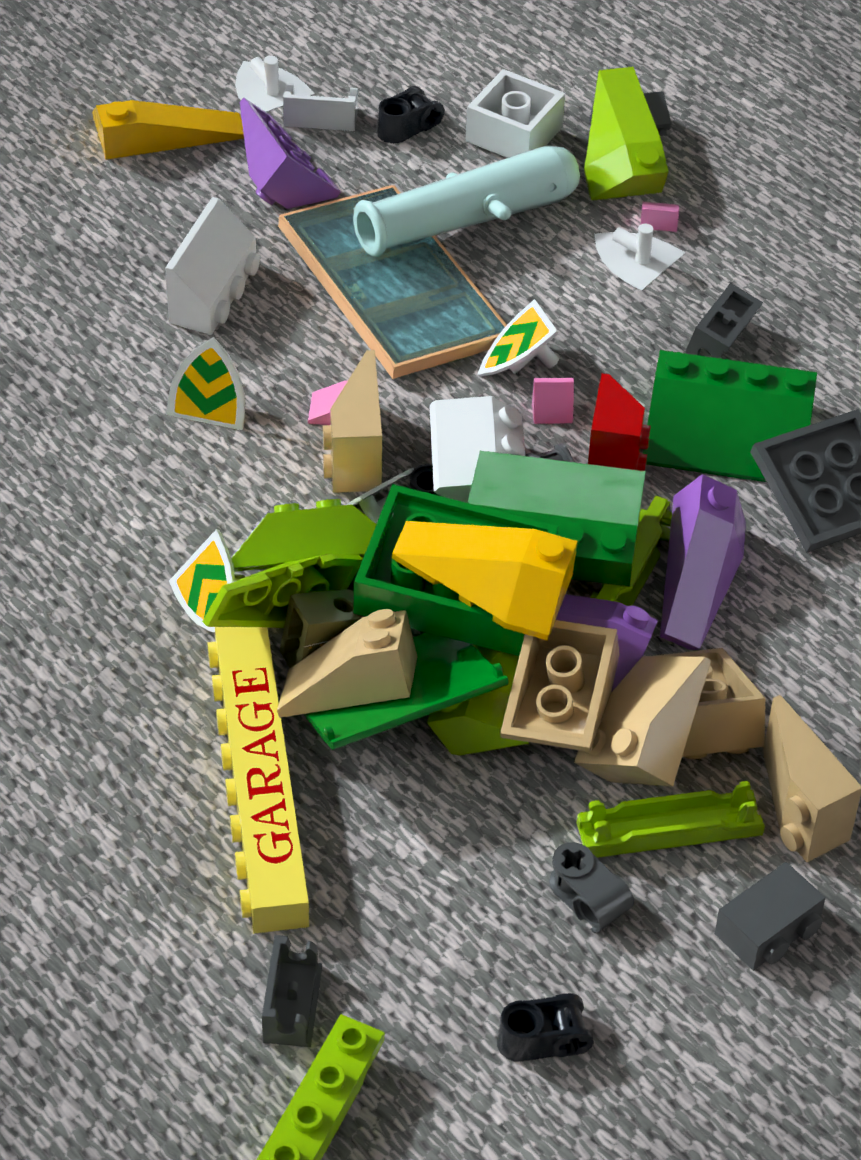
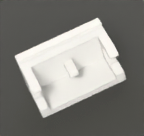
M286 83V91H284L283 95L284 126L355 131L358 113V88H350V96L348 98L294 95V84Z

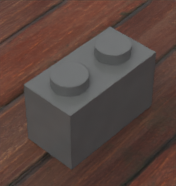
M785 862L719 909L714 934L754 971L766 961L770 965L778 962L787 952L789 944L799 937L807 940L818 931L823 922L821 916L826 897L791 865Z

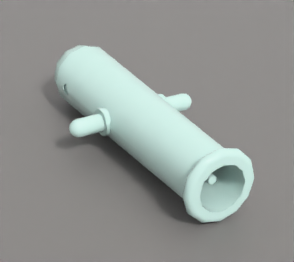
M543 146L461 174L451 172L446 176V179L373 203L360 200L354 208L353 222L355 233L360 245L369 255L380 257L387 248L497 218L507 220L512 214L560 202L567 198L579 184V166L574 155L569 150L562 147Z

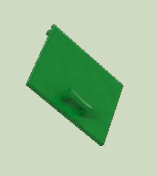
M426 632L413 637L418 657L410 697L303 715L331 750H335L507 686L509 684L508 677L503 674V668L500 663L492 665L472 644Z

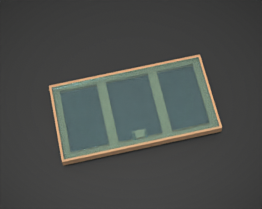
M394 185L279 215L278 227L368 347L371 350H375L377 359L392 379L489 350L495 339L507 325L436 236L387 248L380 257L371 256L363 249L355 233L353 222L354 208L360 200L373 203L400 194L401 192Z

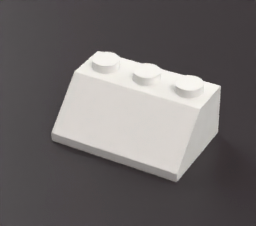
M212 197L165 267L169 323L212 335L219 323L224 324L226 322L232 301L241 298L246 279L249 275L254 276L257 273L260 264V255L256 253V237L219 198Z
M493 396L433 401L430 404L434 492L442 497L467 503L480 450L525 456L522 414L512 405H506Z

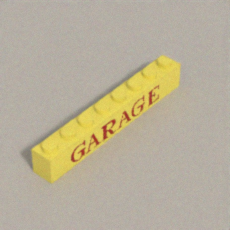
M215 627V642H207L210 668L218 667L219 675H212L214 702L223 701L224 709H216L219 736L227 735L228 743L221 744L223 771L232 770L233 775L232 779H225L228 806L237 805L238 815H230L232 842L242 843V852H235L237 880L246 879L248 888L240 890L242 918H252L253 934L309 927V900L282 720L277 712L279 700L268 628Z

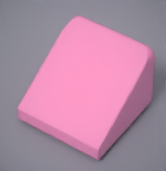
M642 202L640 225L650 224L653 226V230L677 232L679 205Z
M534 378L532 396L534 423H572L574 379Z
M348 380L312 392L308 424L331 425L330 408Z

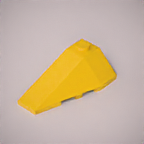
M135 100L115 101L109 104L96 105L92 112L106 160L244 139L242 119L240 113Z
M406 521L393 550L392 559L432 584H443L458 593L459 600L469 607L475 604L493 615L492 621L505 629L548 641L573 575L577 541L537 529Z

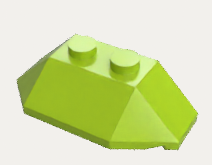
M341 499L317 501L316 508L303 510L299 509L298 503L274 506V513L266 514L232 556L234 572L269 569L286 562L331 553L354 554L364 558L376 523L354 505H341Z

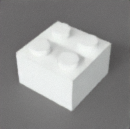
M502 69L467 106L465 141L507 158L546 146L563 128L565 93Z

